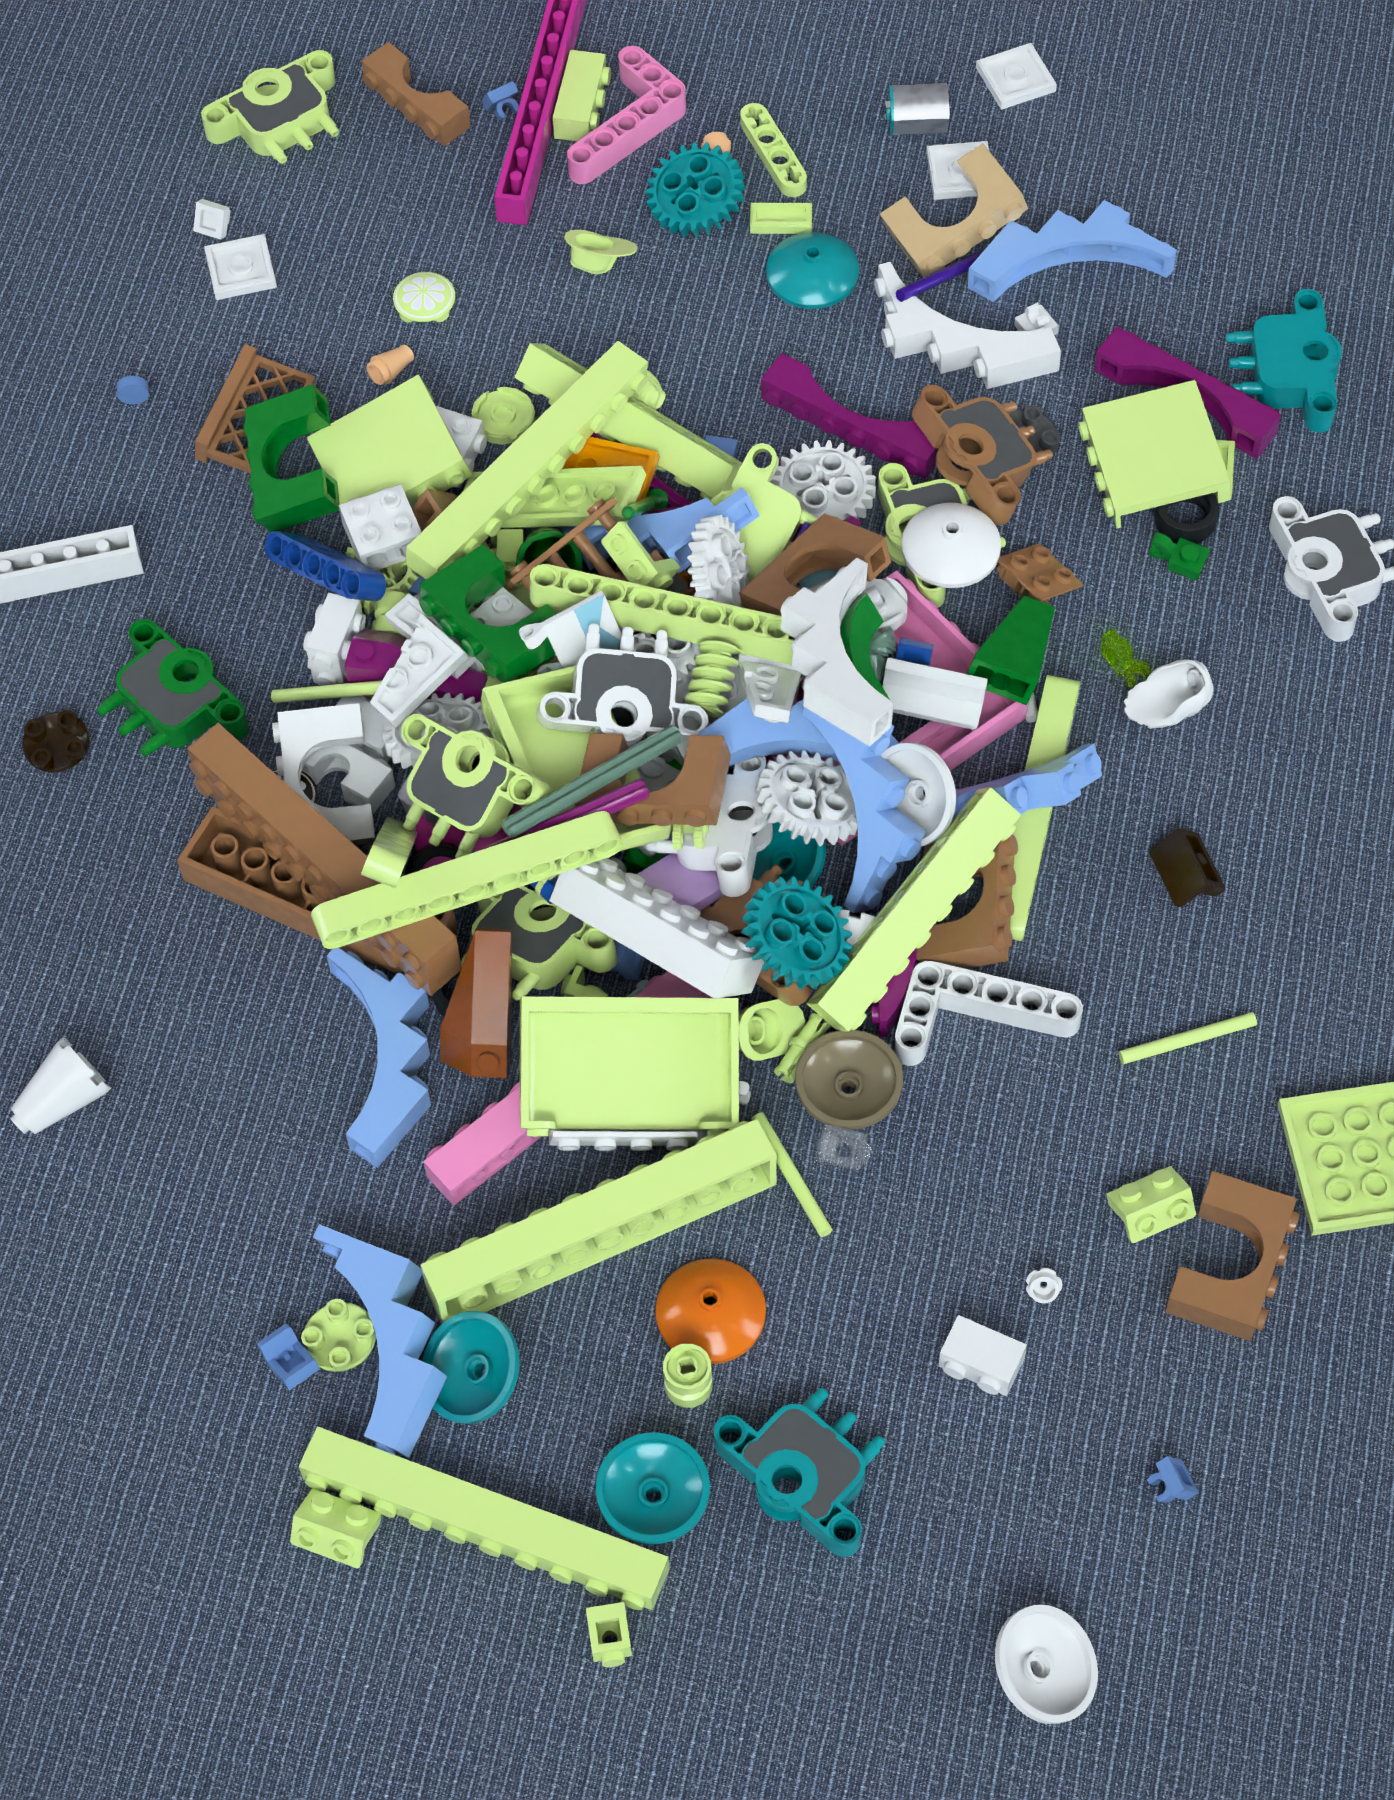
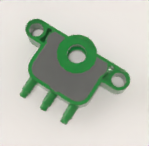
M139 619L133 622L129 627L128 634L136 657L118 671L116 676L118 690L97 707L96 711L98 714L104 716L123 704L132 716L125 720L118 728L120 735L126 736L141 725H144L154 735L139 749L144 757L155 752L164 744L174 748L183 747L217 723L223 726L238 741L244 738L249 730L244 706L241 701L217 680L214 674L213 662L209 656L199 649L182 648L152 620ZM187 678H195L188 682H182Z

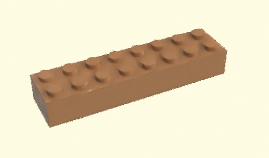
M212 806L177 859L183 880L320 940L311 918V912L321 902L311 893L310 886L303 879L300 882L295 880L281 859H272L264 850L263 843L259 839L249 838L241 829L240 822L237 819L226 817L220 809ZM453 910L435 915L452 933H457ZM363 940L339 947L345 952L352 951L361 959L395 974L399 972L405 976V972L398 966L395 968L391 967L383 959L381 950L374 944L368 946Z

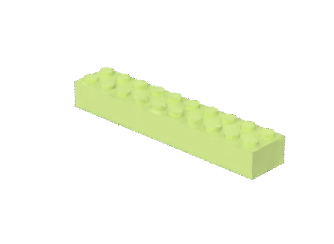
M758 1119L750 1122L742 1121L736 1123L723 1134L716 1137L713 1135L706 1136L700 1139L695 1146L683 1151H671L656 1163L649 1166L647 1164L639 1165L633 1168L628 1175L616 1180H604L595 1189L584 1194H572L566 1197L561 1204L552 1208L537 1209L522 1221L515 1224L509 1222L499 1226L492 1234L482 1238H470L455 1250L448 1253L438 1252L433 1254L425 1263L420 1264L427 1294L441 1324L450 1317L462 1312L480 1311L485 1313L777 1185L776 1153Z

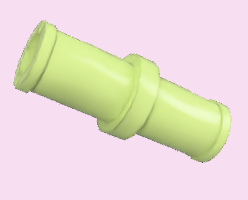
M812 1013L799 1035L793 1037L788 1043L789 1050L774 1069V1073L778 1077L781 1073L784 1074L781 1078L787 1083L795 1081L796 1068L801 1055L812 1042L823 1036L826 1030L829 1029L830 1024L828 1022L820 1023L823 1019L820 1015Z

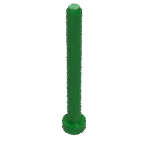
M653 489L647 493L646 498L622 509V516L630 520L650 510L664 509L669 504V496L663 489Z

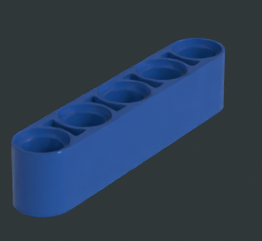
M272 531L266 538L265 553L270 560L347 599L379 601L385 594L386 580L381 572L304 534Z

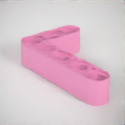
M632 45L622 48L618 54L620 81L635 93L639 99L574 143L567 151L569 178L577 184H587L678 121L686 113V89L683 82L638 46Z

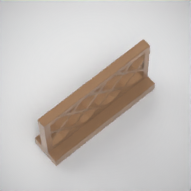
M244 344L195 440V459L207 463L210 458L251 474L250 464L246 457L248 448L244 449L239 438L245 437L246 434L244 429L235 431L231 423L233 419L245 416L244 408L249 407L244 400L245 395L258 391L262 401H266L268 398L264 389L279 385L282 393L286 394L289 392L284 383L295 380L303 383V387L311 384L314 385L315 376L256 355L257 348ZM259 367L271 371L275 378L259 382L256 373ZM232 440L238 451L230 454L218 451L220 444Z

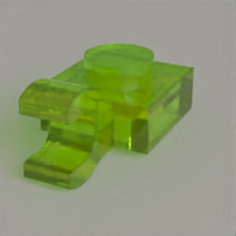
M1114 628L1102 634L1100 653L1118 676L1123 675L1126 684L1131 688L1136 685L1137 679L1133 675L1134 673L1142 674L1147 680L1151 674L1150 666L1144 661L1132 659L1133 650L1128 640L1121 638Z

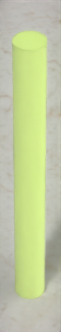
M382 680L276 689L271 692V700L274 703L374 695Z
M1250 1012L1119 1051V1058L1124 1065L1256 1026L1257 1020L1254 1013Z
M763 1112L757 1113L751 1120L758 1119L776 1153L777 1165L820 1237L827 1236L833 1229Z

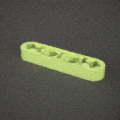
M759 103L745 105L740 113L741 127L776 185L788 197H798L804 194L807 188L806 172L769 112ZM754 119H756V120L759 119V126H758V127H757V123H756V121H755ZM767 135L775 140L771 143H763L759 139ZM780 156L785 157L788 161L784 164H776L772 160ZM788 173H790L793 181H788Z

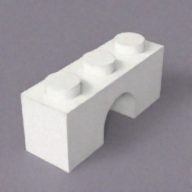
M356 744L332 746L318 750L309 757L302 769L303 772L313 779L316 785L330 772L343 771L347 773L341 782L344 800L354 806L371 804L373 814L395 787L391 766L381 758L374 759L368 756Z

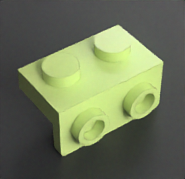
M1172 1166L1157 1170L1151 1175L1125 1184L1106 1194L1109 1206L1125 1223L1128 1239L1132 1243L1182 1223L1196 1215L1191 1187Z
M312 1488L293 1515L290 1543L354 1568H359L363 1563L365 1547L380 1525L382 1513Z

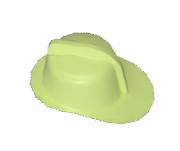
M570 230L564 236L566 242L571 245V265L591 274L606 273L613 267L617 257L632 255L638 249L637 245L629 240L602 236L587 230Z
M779 999L754 1004L739 1011V1050L753 1061L785 1055L790 1048L788 1043L793 1037L799 1035L806 1021L803 1011L799 1006H789Z

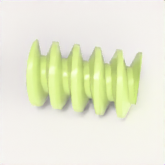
M704 641L698 647L701 654L695 658V664L698 667L694 668L691 673L694 680L688 684V689L691 693H688L684 700L686 704L700 706L705 710L707 716L720 718L725 712L718 709L717 706L728 705L729 703L727 698L721 696V692L732 691V687L724 683V680H733L736 677L735 673L727 669L728 667L739 666V661L732 658L731 654H740L742 652L739 648L723 641Z

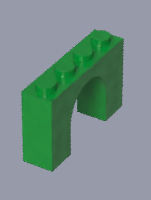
M311 384L244 408L246 422L243 423V428L248 439L246 457L251 468L249 485L253 492L254 505L252 506V514L255 521L270 532L280 531L340 510L337 481L322 468L286 480L278 479L277 475L279 458L292 441L303 435L331 426L328 398Z
M484 544L419 583V604L422 611L427 616L435 618L449 637L453 636L462 644L464 651L470 657H475L481 662L486 672L492 678L496 677L501 683L517 680L555 655L548 637L535 649H528L519 635V630L523 626L541 623L558 614L548 604L523 620L503 627L482 624L469 614L472 607L505 586L504 563Z

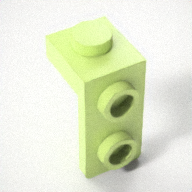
M625 521L618 522L601 540V544L631 583L665 590L673 583L672 577L681 569L674 558L653 561Z

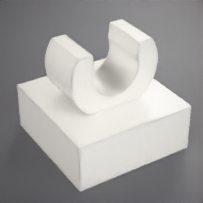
M204 199L197 201L193 231L220 240L227 235V226L230 221L231 212L229 210L230 207Z
M1038 302L1027 307L1025 313L1015 317L1014 326L1018 331L1051 327L1053 334H1058V324Z

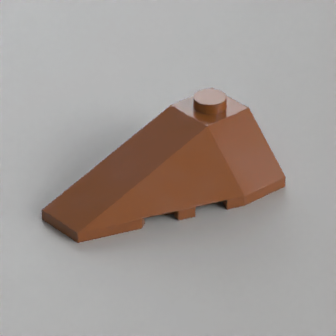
M475 929L440 1027V1061L471 1077L507 1078L512 1062L511 929Z

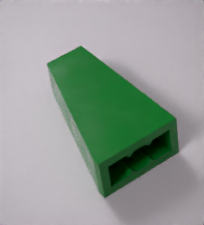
M1024 595L976 652L966 674L988 679L987 691L1027 705L1039 681L1055 607Z

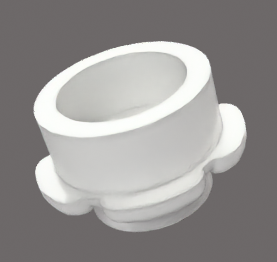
M1041 1268L1040 1271L1034 1270L1026 1278L1028 1284L1026 1291L1028 1295L1039 1303L1052 1302L1062 1289L1061 1278L1057 1277L1056 1272L1050 1268ZM1041 1282H1046L1047 1285H1046V1286H1041L1040 1283H1041Z

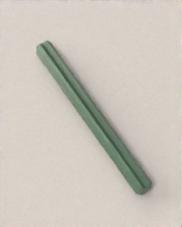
M670 725L508 816L502 821L504 832L509 838H514L681 743L682 735L675 725Z

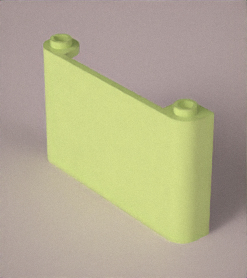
M576 665L484 687L482 690L481 704L486 723L492 737L505 746L509 755V763L545 781L549 785L551 792L580 776L589 735L596 734L593 729L589 733L548 729L542 726L537 719V708L546 694L550 692L572 693L573 674ZM550 703L545 705V711L550 717L558 718L562 716V710L557 704ZM611 711V718H612L613 722H614L615 724H617V722H616V720H615V718H614V716H613V713H612V711ZM637 769L627 773L625 785L641 779ZM532 786L527 791V798L531 795ZM573 804V805L567 807L566 809H564V810L558 812L557 814H555V815H553V816H551V817H554V816H556V815H558V814H560V813H563V812H565V811H567V810H569V809H572V808L575 807V805ZM614 823L623 842V847L620 851L666 840L670 837V832L673 831L672 824L658 826L656 824L624 825L622 823Z
M520 997L519 1129L527 1130L528 1137H548L549 1130H707V1136L713 1135L716 1137L727 1132L736 1123H739L738 998Z

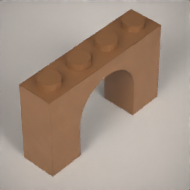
M824 513L739 592L743 608L782 616L780 610L783 602L789 596H794L801 590L795 587V585L802 578L822 570H839L844 566H848L856 558L868 563L866 581L871 582L891 563L886 538Z
M590 734L580 776L629 749L624 735ZM690 735L683 768L677 778L666 787L649 792L647 799L610 814L613 822L624 825L656 824L658 826H668L670 824L690 825L693 827L717 825L731 759L724 736ZM627 774L574 803L575 807L624 786Z
M1013 834L1007 840L998 843L993 850L995 852L993 859L985 867H979L972 876L984 879L983 893L977 905L971 912L959 920L933 925L929 930L931 932L930 938L922 947L917 949L916 959L919 962L934 961L966 969L1008 961L1009 947L1012 945L1010 920L1014 914L1012 887L1016 883L1014 855L1018 852L1017 840ZM935 842L925 846L924 856Z
M1212 1171L1198 1217L1235 1229L1246 1235L1257 1250L1259 1265L1249 1275L1235 1280L1214 1278L1180 1266L1165 1313L1251 1341L1255 1329L1263 1330L1269 1310L1262 1308L1265 1297L1273 1299L1279 1277L1273 1276L1276 1264L1284 1265L1290 1245L1283 1243L1286 1232L1294 1234L1300 1216L1299 1213L1293 1212L1297 1198Z

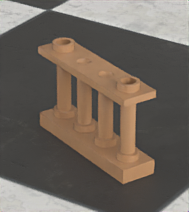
M613 497L608 502H605L603 499L597 501L587 510L590 515L529 565L524 560L509 573L513 578L507 583L508 587L512 589L521 582L530 593V572L534 567L544 564L546 561L550 565L570 569L557 552L571 541L576 544L601 576L629 582L625 575L622 576L619 571L615 573L583 533L597 520L609 532L617 524V521L609 513L617 504V500ZM657 550L650 554L653 561L664 560Z

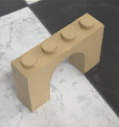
M983 143L957 160L964 178L978 195L976 206L966 219L948 227L933 226L921 218L906 197H903L880 213L887 231L923 278L943 269L956 258L966 255L972 247L984 239L992 237L997 230L1008 222L1017 220L1023 212L1028 210L1022 192Z

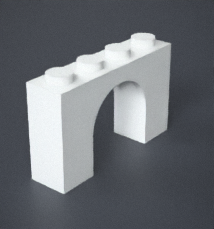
M360 703L277 712L278 722L272 723L274 743L281 742L282 756H276L278 777L284 776L285 783L354 845L374 843L376 837L371 804L338 808L323 807L311 801L304 794L300 781L304 764L318 750L332 746L365 743Z

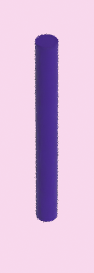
M984 250L896 291V298L903 302L969 271V267Z

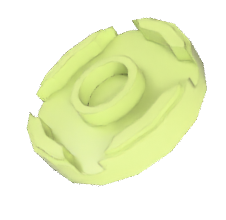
M499 387L497 391L491 393L487 391L474 402L472 408V417L483 421L487 441L495 444L513 443L536 420L531 399L527 394L516 388Z

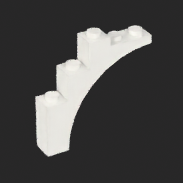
M891 262L879 264L878 278L874 279L877 296H883L885 301L886 323L885 329L881 330L884 346L886 348L890 347L895 359L928 351L930 361L932 363L936 362L940 374L974 366L976 376L978 378L982 377L987 389L1059 371L1061 350L1051 327L1030 331L983 329L954 321L931 309L916 296L900 302L896 298V291L906 285L900 280Z
M856 558L848 566L840 568L835 577L825 585H820L815 593L803 587L794 596H789L783 602L780 610L782 614L781 630L795 638L791 648L793 652L792 668L806 676L803 683V707L870 747L891 728L894 702L875 690L856 670L845 651L840 635L842 619L851 603L866 589L868 563Z

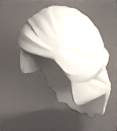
M1189 659L1176 660L1156 668L1148 676L1147 680L1135 685L1133 689L1128 691V698L1124 700L1126 705L1124 713L1128 716V719L1136 721L1140 725L1144 724L1150 729L1175 725L1184 718L1194 716L1210 702L1214 692L1212 679L1206 666L1202 662Z

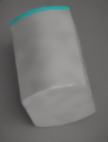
M947 83L889 86L888 100L885 101L886 114H884V118L889 121L890 135L948 133L949 94Z

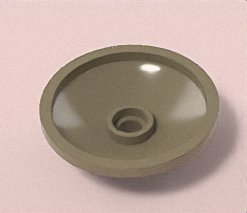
M839 1030L819 1037L806 1048L797 1064L795 1085L802 1105L815 1119L830 1127L855 1130L872 1126L892 1112L901 1097L903 1071L895 1052L880 1038L859 1030H850L849 1032ZM846 1087H851L855 1091L851 1094H847L843 1091V1089Z

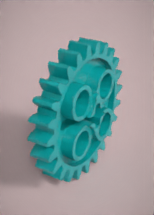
M693 142L691 150L688 151L684 145H681L680 154L677 155L674 151L670 150L671 159L667 161L660 158L662 168H652L655 178L647 179L650 187L645 190L649 199L647 204L655 221L658 220L662 228L668 226L671 234L676 233L679 229L682 237H686L689 230H692L695 238H697L700 230L704 229L707 235H710L711 226L715 225L718 229H722L720 221L724 219L731 222L732 219L729 212H739L736 202L744 201L741 192L746 190L743 182L744 175L737 160L732 159L729 151L722 153L719 145L712 151L708 142L703 145L702 149H698L696 142ZM715 191H720L719 193H717V194H715V195H711V194L714 193ZM690 207H694L692 210L685 211Z
M782 877L774 883L769 881L751 896L752 899L745 905L748 912L741 919L748 924L742 930V934L751 936L745 947L755 948L757 951L752 956V960L762 959L764 961L761 971H767L769 968L774 971L772 980L776 981L780 976H783L786 987H789L796 981L799 990H802L808 984L812 989H815L821 983L825 985L843 970L842 966L849 961V957L846 954L853 946L845 941L852 936V932L843 930V926L849 920L838 917L837 914L842 910V907H832L830 905L833 898L832 895L823 898L820 896L821 886L812 891L810 890L809 880L806 879L802 884L798 885L795 877H792L787 882Z

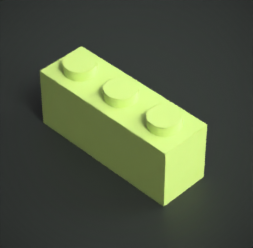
M570 50L553 114L554 139L579 141L599 127L600 113H598V109L604 107L605 90L603 89L604 85L609 86L611 79V67H606V54Z

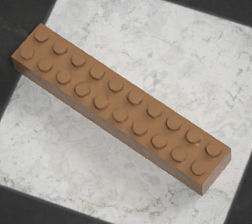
M219 723L187 748L191 761L189 767L195 774L196 781H194V785L198 791L206 798L211 796L215 799L218 808L226 817L237 819L240 822L241 829L249 838L259 839L263 843L264 850L272 859H281L295 880L300 882L303 879L310 886L311 893L318 901L324 903L325 901L381 884L378 881L361 875L368 857ZM435 916L363 939L368 946L374 944L380 949L383 959L391 967L395 968L398 966L405 972L406 979L415 989L419 990L422 988L430 996L438 991L462 968L456 935Z

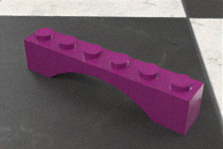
M1117 326L1096 351L1094 371L1119 385H1146L1164 388L1195 380L1206 411L1218 422L1227 440L1235 441V448L1256 459L1259 458L1278 433L1281 414L1272 407L1263 405L1248 397L1244 392L1235 390L1220 382L1216 377L1205 374L1194 368L1190 363L1175 358L1166 353L1162 348L1153 346L1138 338L1132 332H1127Z
M781 353L761 378V399L765 400L769 405L779 407L793 414L799 420H806L820 427L822 431L846 440L854 447H860L871 452L880 460L901 464L909 474L917 475L925 480L936 466V454L939 449L932 446L914 420L883 421L865 417L846 409L821 389L813 378L809 366Z

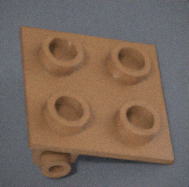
M1040 543L1001 556L998 560L1000 564L997 568L999 578L1011 587L1015 593L1019 592L1021 599L1025 595L1051 605L1048 601L1050 598L1078 589L1084 585L1074 576L1070 569L1060 563L1051 554L1050 550Z

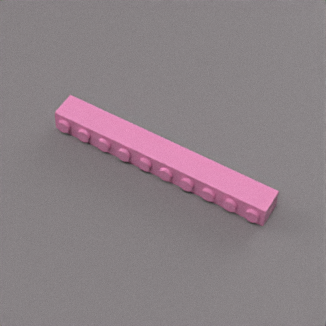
M668 971L662 976H654L646 984L645 989L635 996L650 998H712ZM520 1082L499 1103L493 1102L486 1107L480 1118L472 1124L468 1123L460 1127L455 1133L454 1138L444 1146L439 1145L433 1148L428 1153L426 1160L423 1161L427 1178L453 1206L541 1138L528 1137L527 1130L519 1129Z

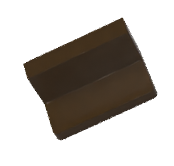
M1178 828L1150 850L1149 854L1176 907H1183L1200 893L1217 897L1226 890L1197 832Z

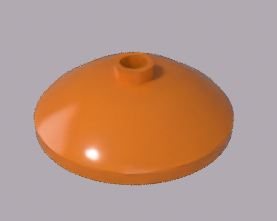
M700 1259L681 1266L666 1279L656 1300L657 1326L666 1344L671 1349L680 1344L700 1346L707 1352L711 1364L728 1362L747 1352L761 1335L766 1319L765 1298L756 1279L741 1266L722 1259ZM708 1297H713L717 1302L713 1305H707L704 1303V1300Z

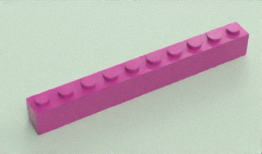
M548 0L494 196L497 222L519 225L528 224L553 130V114L569 52L574 50L587 0Z

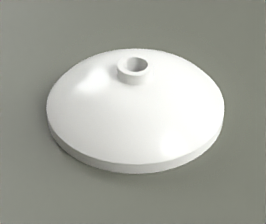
M940 503L921 510L908 522L902 536V554L909 569L923 581L939 587L960 588L975 584L991 573L1000 557L1001 538L996 525L982 511L961 503Z
M911 742L891 746L881 756L910 778L905 789V797L896 808L926 831L920 842L921 847L929 845L946 832L953 819L956 806V790L953 777L943 759L929 747Z
M1033 1605L1015 1612L1002 1626L996 1642L995 1664L1001 1686L1014 1706L1027 1717L1044 1724H1060L1081 1715L1094 1697L1098 1681V1667L1091 1641L1079 1623L1066 1612L1056 1607Z

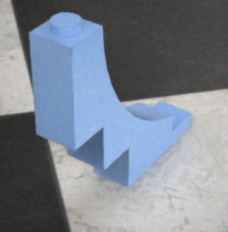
M740 488L716 506L708 498H704L674 510L639 515L630 519L627 525L649 555L654 550H657L666 559L674 558L681 567L678 571L680 573L692 565L687 559L688 555H692L688 543L694 542L691 532L696 531L695 524L700 523L701 518L722 515V517H728L729 523H735L734 531H740L758 518L760 514L748 493L743 488ZM593 525L587 528L583 533L606 560L610 555L601 544V540L607 535V530L603 525ZM556 526L557 530L568 534L576 527ZM581 552L582 561L592 570L594 568L593 565Z
M747 698L696 734L724 736L731 754L729 767L755 757L788 754L789 751H792L794 754H801L802 750H805L808 755L814 756L818 752L820 757L827 759L832 757L834 761L840 762L835 751L820 730L802 714L804 709L803 699L793 706L788 723H772L763 718L755 717ZM892 735L889 737L890 743L887 749L899 744Z
M319 1224L313 1238L324 1246L322 1249L323 1253L338 1259L335 1268L358 1292L367 1308L377 1339L379 1382L375 1405L364 1437L375 1443L374 1448L393 1455L397 1453L409 1459L447 1378L436 1367L418 1360L435 1325V1322L422 1312L407 1307L422 1276V1269L407 1258Z

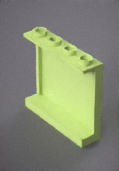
M419 374L331 423V426L323 428L307 437L322 469L337 481L340 505L354 498H362L377 493L384 488L402 485L412 508L427 488L446 491L451 487L462 484L464 480L473 476L442 419L430 391Z
M1195 380L1082 408L1083 421L1078 422L1082 441L1088 440L1090 447H1087L1086 451L1090 466L1096 465L1098 472L1094 473L1096 485L1099 492H1105L1106 498H1103L1104 510L1107 518L1113 517L1116 529L1121 528L1120 516L1210 493H1215L1218 503L1231 500L1230 478Z

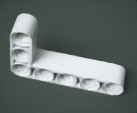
M923 961L917 964L912 972L895 1033L894 1052L900 1063L904 1065L914 1066L922 1062L926 1056L939 1008L1058 1037H1070L1076 1034L1080 1028L1083 1005L1077 996L1070 993L939 962ZM930 980L935 984L930 986L924 985L921 981ZM959 988L967 989L969 992L961 994L956 992L955 990ZM993 996L1001 997L1003 1001L994 1002L989 998ZM1031 1004L1037 1006L1038 1009L1029 1010L1024 1006ZM916 1010H922L927 1014L923 1016H916L912 1012ZM1060 1013H1069V1014H1071L1073 1017H1071V1018H1063V1017L1059 1016L1058 1014H1060ZM906 1041H914L917 1042L918 1045L914 1047H908L903 1043Z

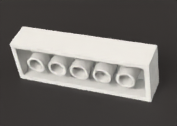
M605 858L559 874L549 900L553 904L714 999L752 993L764 961L762 959L752 960V956L757 951L755 948L745 947L749 939L735 937L728 933V927L724 924L708 921L700 916L701 912L698 909L689 905H680L672 900L673 896L670 893L661 889H652L645 885L644 878L633 873L621 871L618 869V864L611 859Z

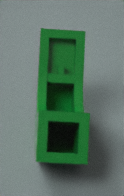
M866 593L858 596L851 603L842 619L840 635L845 651L856 670L875 690L889 699L873 671L869 653L871 638L884 621Z

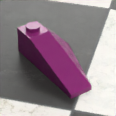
M365 628L352 637L344 665L348 683L383 680L389 668H393L402 654L400 649L407 638L397 633ZM469 667L457 679L450 675L433 693H436L438 698H443L449 692L451 698H455L460 693H463L464 700L473 696L475 697V702L478 703L481 702L482 690L486 686L487 675Z

